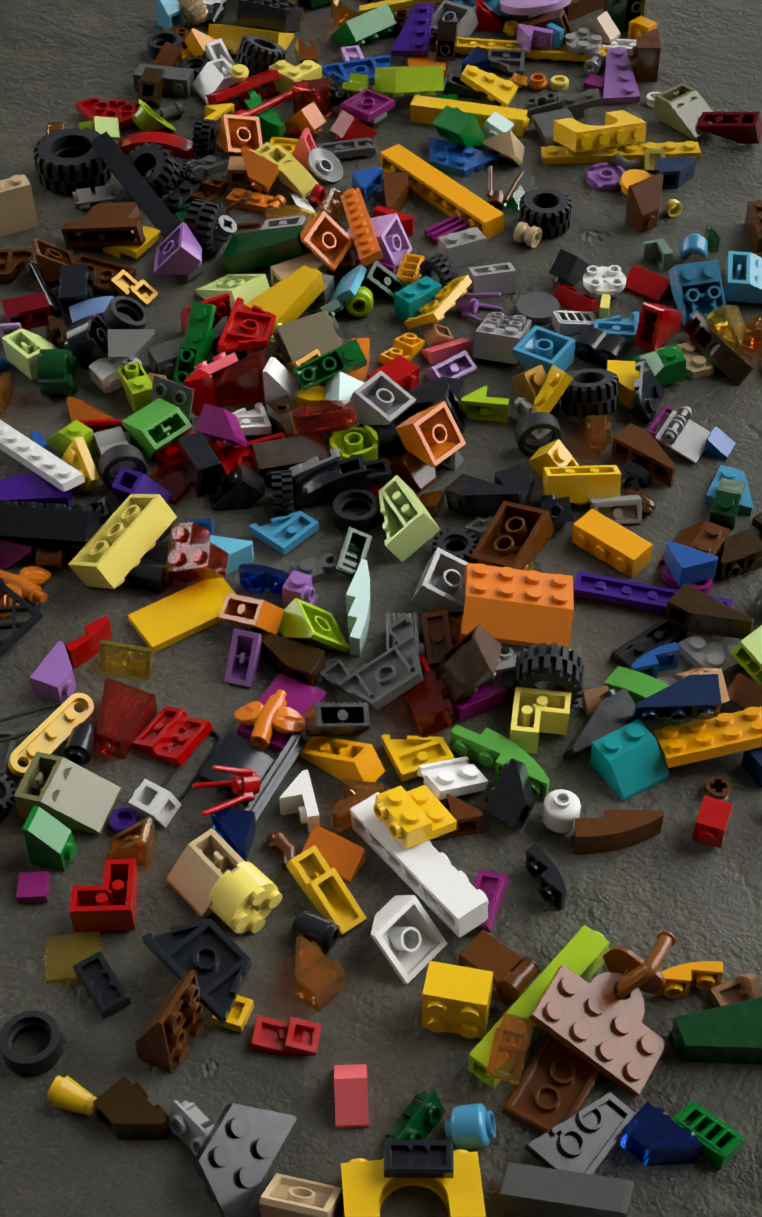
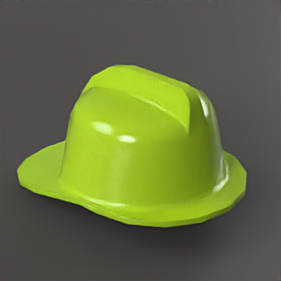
M140 99L138 100L140 107L132 119L142 131L157 132L165 126L176 131L169 122L157 115L145 102Z

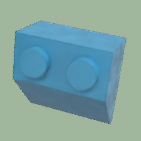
M535 325L513 348L512 353L525 370L542 364L546 375L552 365L565 372L574 362L575 339Z

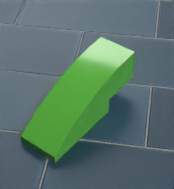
M620 666L604 682V685L608 686L610 690L614 688L616 693L626 688L635 705L669 686L649 675Z

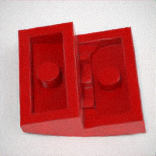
M164 706L132 744L135 748L151 757L172 765L182 766L213 730V727L209 720L190 718L185 709Z

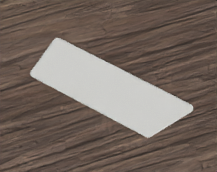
M290 193L300 210L316 214L307 198L304 199L300 195Z

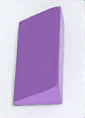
M464 350L431 367L426 372V376L430 380L440 377L460 379L476 371L478 368L467 351Z

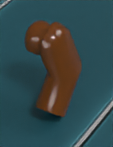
M274 831L273 834L267 837V845L272 850L279 849L282 852V869L289 871L286 864L297 856V846L284 832Z

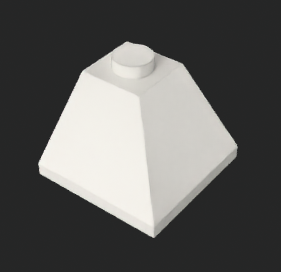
M395 895L375 914L371 937L404 984H408L448 944L415 895Z

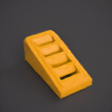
M405 253L396 276L402 281L407 282L406 284H412L419 280L422 274H419L421 269L419 266L425 260V257L423 255Z

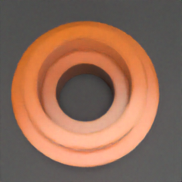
M540 73L532 74L528 85L534 90H542L547 86L545 75Z

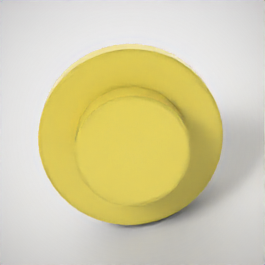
M236 64L230 68V76L235 82H243L249 75L248 68L242 64Z

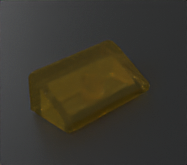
M101 640L99 672L149 680L155 668L153 649Z

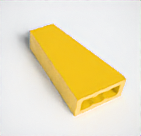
M304 265L247 303L246 306L252 308L253 305L262 308V310L276 315L275 330L279 325L297 320L324 291L326 285L323 281V275L318 269H311Z

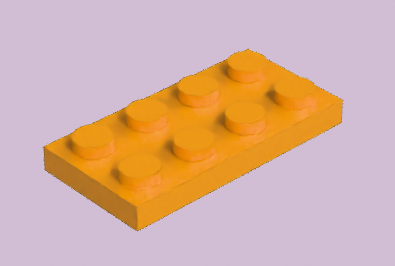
M762 706L748 707L743 711L721 713L718 717L708 720L694 719L689 723L676 726L668 725L662 729L654 730V737L668 768L762 747Z

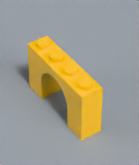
M624 110L606 112L605 126L586 125L573 118L554 120L553 140L574 152L645 142L646 121Z
M462 1149L453 1151L454 1178H384V1158L372 1161L356 1158L348 1163H341L344 1217H380L381 1207L391 1193L399 1188L414 1185L422 1186L435 1192L443 1200L447 1208L448 1217H486L478 1152H469Z

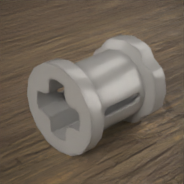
M594 52L589 60L584 63V72L587 75H597L605 65L604 55Z

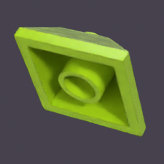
M294 598L284 609L285 611L279 626V632L282 637L323 649L346 653L350 650L332 613L297 598Z

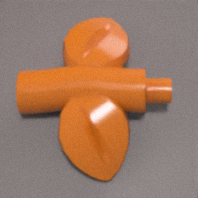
M28 566L21 569L19 574L16 575L0 569V577L3 579L4 584L23 599L31 603L38 601L44 603L47 600L48 596L42 592L40 585H43L51 578V572L41 567ZM5 595L0 599V607L12 606V599L9 596ZM2 613L0 616L5 619L12 613Z
M278 689L274 695H270L265 705L261 702L253 701L234 712V717L239 723L254 726L250 737V743L254 747L266 749L270 743L273 729L284 734L306 731L305 719L294 709L286 707L285 697L287 694L284 690Z

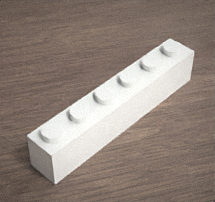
M379 792L350 808L352 828L459 938L488 919L489 901L485 893L480 889L477 890L469 882L468 877L463 871H458L453 867L446 854L443 852L439 853L433 847L430 840L405 850L398 840L392 838L389 829L382 821L376 818L373 811L377 794H380Z

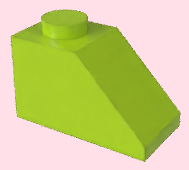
M78 420L73 421L46 439L47 444L64 454L74 438L83 437L90 455L96 452L93 430Z

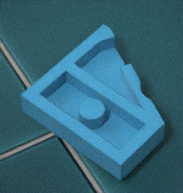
M720 465L706 494L705 502L713 504L716 489L721 478L744 482L746 487L739 512L751 515L753 503L744 471Z
M298 511L284 517L272 518L271 523L258 527L257 523H253L249 526L250 534L282 555H286L318 531L319 522L304 512Z

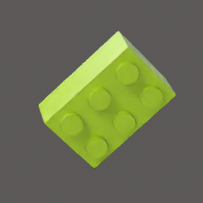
M442 66L375 68V92H382L384 96L436 95V91L444 90V71Z

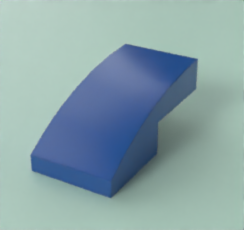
M674 642L653 649L638 658L631 665V669L657 679V672L677 668L680 648Z

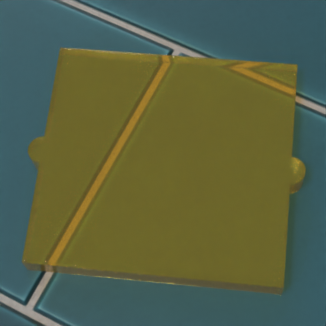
M101 932L46 937V956L43 957L44 964H46V983L79 980L74 972L73 965L99 951L104 955L103 950H101Z

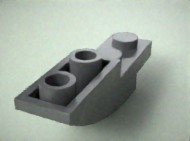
M598 88L588 89L578 94H569L563 98L560 97L559 92H550L544 96L531 97L522 101L523 110H528L527 116L530 117L535 114L568 108L574 118L584 117L583 110L602 105Z

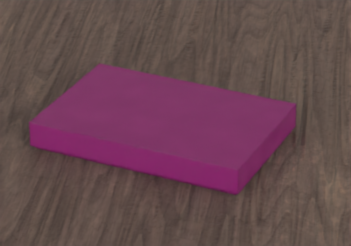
M279 673L258 702L265 705L270 695H274L278 689L284 690L287 694L285 697L286 707L294 709L305 719L304 712L317 701L319 703L324 702L327 699L325 691ZM240 724L237 728V735L250 740L254 726ZM273 729L267 748L280 753L292 734L299 735L302 732L284 734Z

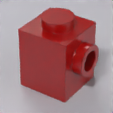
M704 795L695 822L692 840L701 842L704 845L721 848L730 821L733 804Z

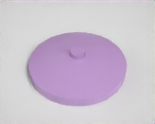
M500 0V9L504 13L512 15H535L564 8L572 0Z

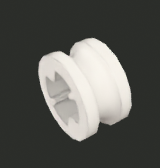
M650 92L647 94L646 104L649 107L654 108L655 96L660 94V92Z

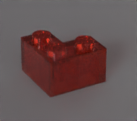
M193 521L175 523L171 527L165 572L182 582L226 577L228 553L209 542L211 532Z

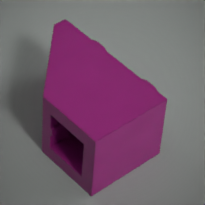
M204 404L195 431L202 432L206 440L216 444L217 440L223 441L222 445L236 449L237 445L246 447L247 441L236 415L224 408Z

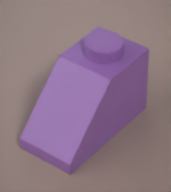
M62 641L57 642L30 676L34 695L54 703H64L76 689L72 666Z

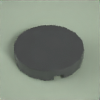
M530 292L522 295L517 300L516 314L532 320L531 324H536L537 322L547 324L551 322L552 311H559L560 304L550 294Z

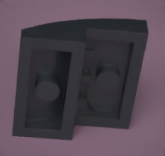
M226 734L199 774L200 782L232 780V777L236 776V774L213 771V765L240 769L252 768L253 771L258 773L260 782H262L275 760L254 746ZM232 787L218 788L225 791L227 799L231 800L240 796L238 793H233ZM243 801L241 804L247 805L249 801Z

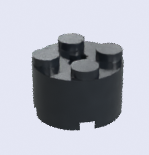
M89 316L67 329L65 348L70 349L72 354L77 356V360L83 369H88L98 359L108 358V329L110 328L99 316Z

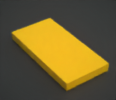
M218 573L129 614L128 620L150 650L156 653L223 621L219 616L227 593H236Z

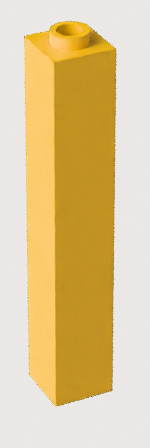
M415 95L410 104V122L433 125L432 122L447 105L452 108L457 107L467 114L472 113L475 115L481 128H483L485 121L494 112H497L514 123L511 132L516 137H523L525 130H529L530 118H527L528 110L420 95Z

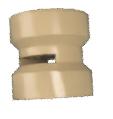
M521 221L515 228L513 239L515 242H524L527 246L535 248L540 242L542 229L536 226L530 227L528 223Z

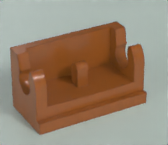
M303 38L297 39L294 47L297 65L305 60H312L317 63L319 54L316 53L314 40L311 39L310 41L311 48L304 47Z

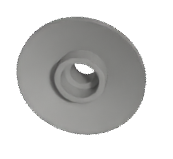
M315 148L309 153L308 164L318 178L328 183H336L342 178L343 167L333 153L323 148Z

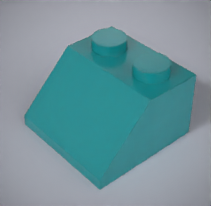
M638 719L592 742L589 764L623 802L661 783L670 776L655 737Z

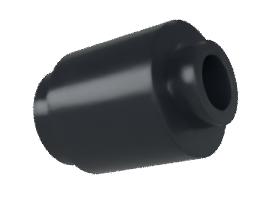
M79 723L72 729L64 749V755L68 760L77 765L90 762L98 742L96 727L89 723Z
M306 910L302 915L298 914L292 925V932H295V939L322 950L325 948L332 949L338 939L340 926L334 924V920Z

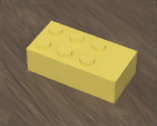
M130 494L68 565L85 586L115 589L124 582V577L130 570L139 565L143 555L156 545V540L177 516L160 494Z

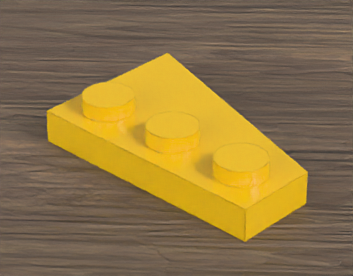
M467 65L460 77V81L478 92L483 91L488 95L487 98L492 102L496 100L501 103V107L509 106L519 88V85L512 81L480 70L476 66Z

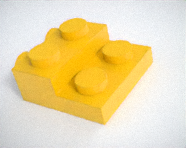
M426 785L407 792L402 786H398L376 795L373 806L376 818L385 824L392 838L398 840L405 850L456 830L457 821Z

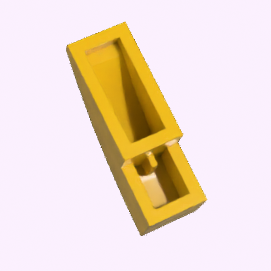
M316 845L292 858L286 864L296 882L323 917L334 920V924L340 926V935H343L367 919L334 867L330 869Z

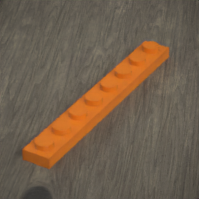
M359 187L346 190L340 197L362 266L365 267L382 259L383 255Z

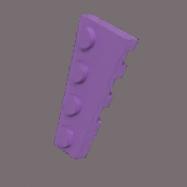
M607 48L602 104L639 102L640 93L626 48Z

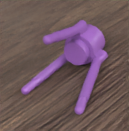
M466 292L458 298L457 311L461 312V317L469 318L481 324L483 319L473 315V312L476 313L478 308L501 311L502 307L479 303L475 298L500 297L501 293Z

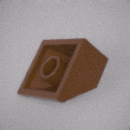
M662 173L628 187L625 222L639 233L657 227L664 176Z

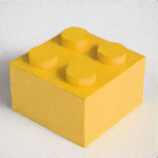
M429 961L422 993V1027L436 1033L450 1032L470 1039L476 1037L484 1038L491 1008L493 972Z

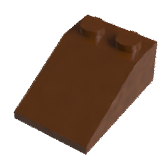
M503 501L472 552L470 559L497 567L521 568L545 548L555 531L549 511Z

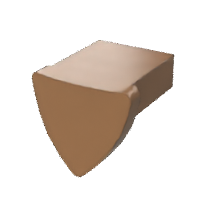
M753 973L742 974L736 977V979L711 988L709 997L715 1007L760 998L761 990L758 977Z

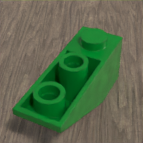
M354 339L294 368L293 371L304 391L326 383V381L339 372L348 375L366 366L367 359L357 339Z

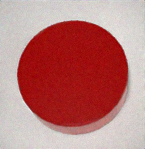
M316 184L313 187L309 198L310 204L315 206L322 204L326 195L324 186Z

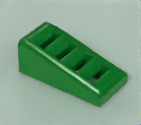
M693 1100L675 1115L669 1123L719 1170L725 1167L744 1146L745 1138L740 1133ZM693 1113L697 1118L688 1126L684 1121ZM703 1122L706 1127L698 1133L695 1129ZM712 1131L716 1134L711 1140L705 1138ZM723 1140L726 1144L719 1148L717 1144Z

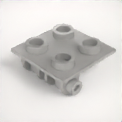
M689 406L680 407L677 412L675 410L671 412L654 439L696 464L705 449L706 439L711 432L691 421L692 410Z

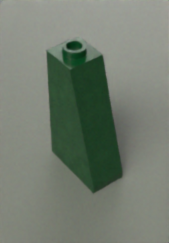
M303 225L233 234L221 257L227 274H241L304 255L307 246L301 241L300 236L304 229Z
M762 997L674 1017L672 1031H669V1041L674 1051L678 1050L682 1062L762 1064Z

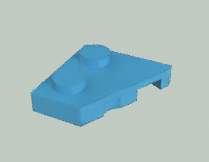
M632 312V317L621 319L620 315H616L610 318L594 320V328H598L606 334L620 335L627 339V343H635L639 312Z

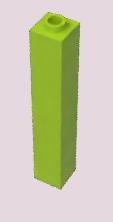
M585 925L577 932L469 1053L468 1071L493 1089L500 1083L545 1031L528 1019L557 969L564 964L587 982L604 963L603 955L609 949L610 942L606 940L603 934L593 931Z

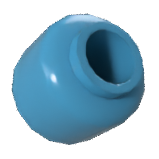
M691 233L685 236L680 242V259L682 261H686L691 254L707 259L708 243L706 238L698 233Z
M482 1103L454 1107L451 1111L450 1119L445 1120L447 1140H453L454 1145L459 1150L486 1148L490 1144L491 1138L496 1137L493 1112L491 1110L487 1111Z

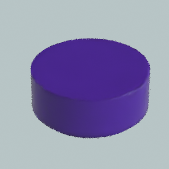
M119 808L110 815L111 831L119 837L130 836L139 828L138 814L131 808Z

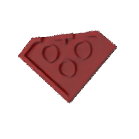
M92 97L77 102L76 110L88 121H93L94 116L118 118L119 129H124L135 124L132 118L140 107V103L136 102V105L126 104V100L111 99L110 102H101L100 98Z

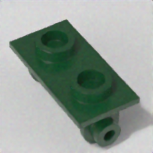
M432 1089L430 1093L422 1091L421 1094H416L403 1113L404 1117L409 1119V1121L406 1122L398 1119L392 1129L385 1135L386 1139L425 1140L445 1113V1109L436 1091Z

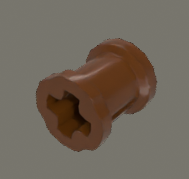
M44 546L38 547L36 551V567H57L58 570L62 571L65 569L67 562V551L65 548L51 550L45 549Z

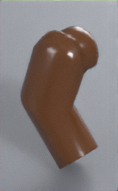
M632 489L628 490L626 496L639 495L642 498V514L652 515L653 509H656L655 501L647 494Z

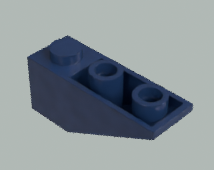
M718 674L688 675L636 703L633 719L651 722L661 718L680 721L692 717H698L701 720L718 717L722 706Z

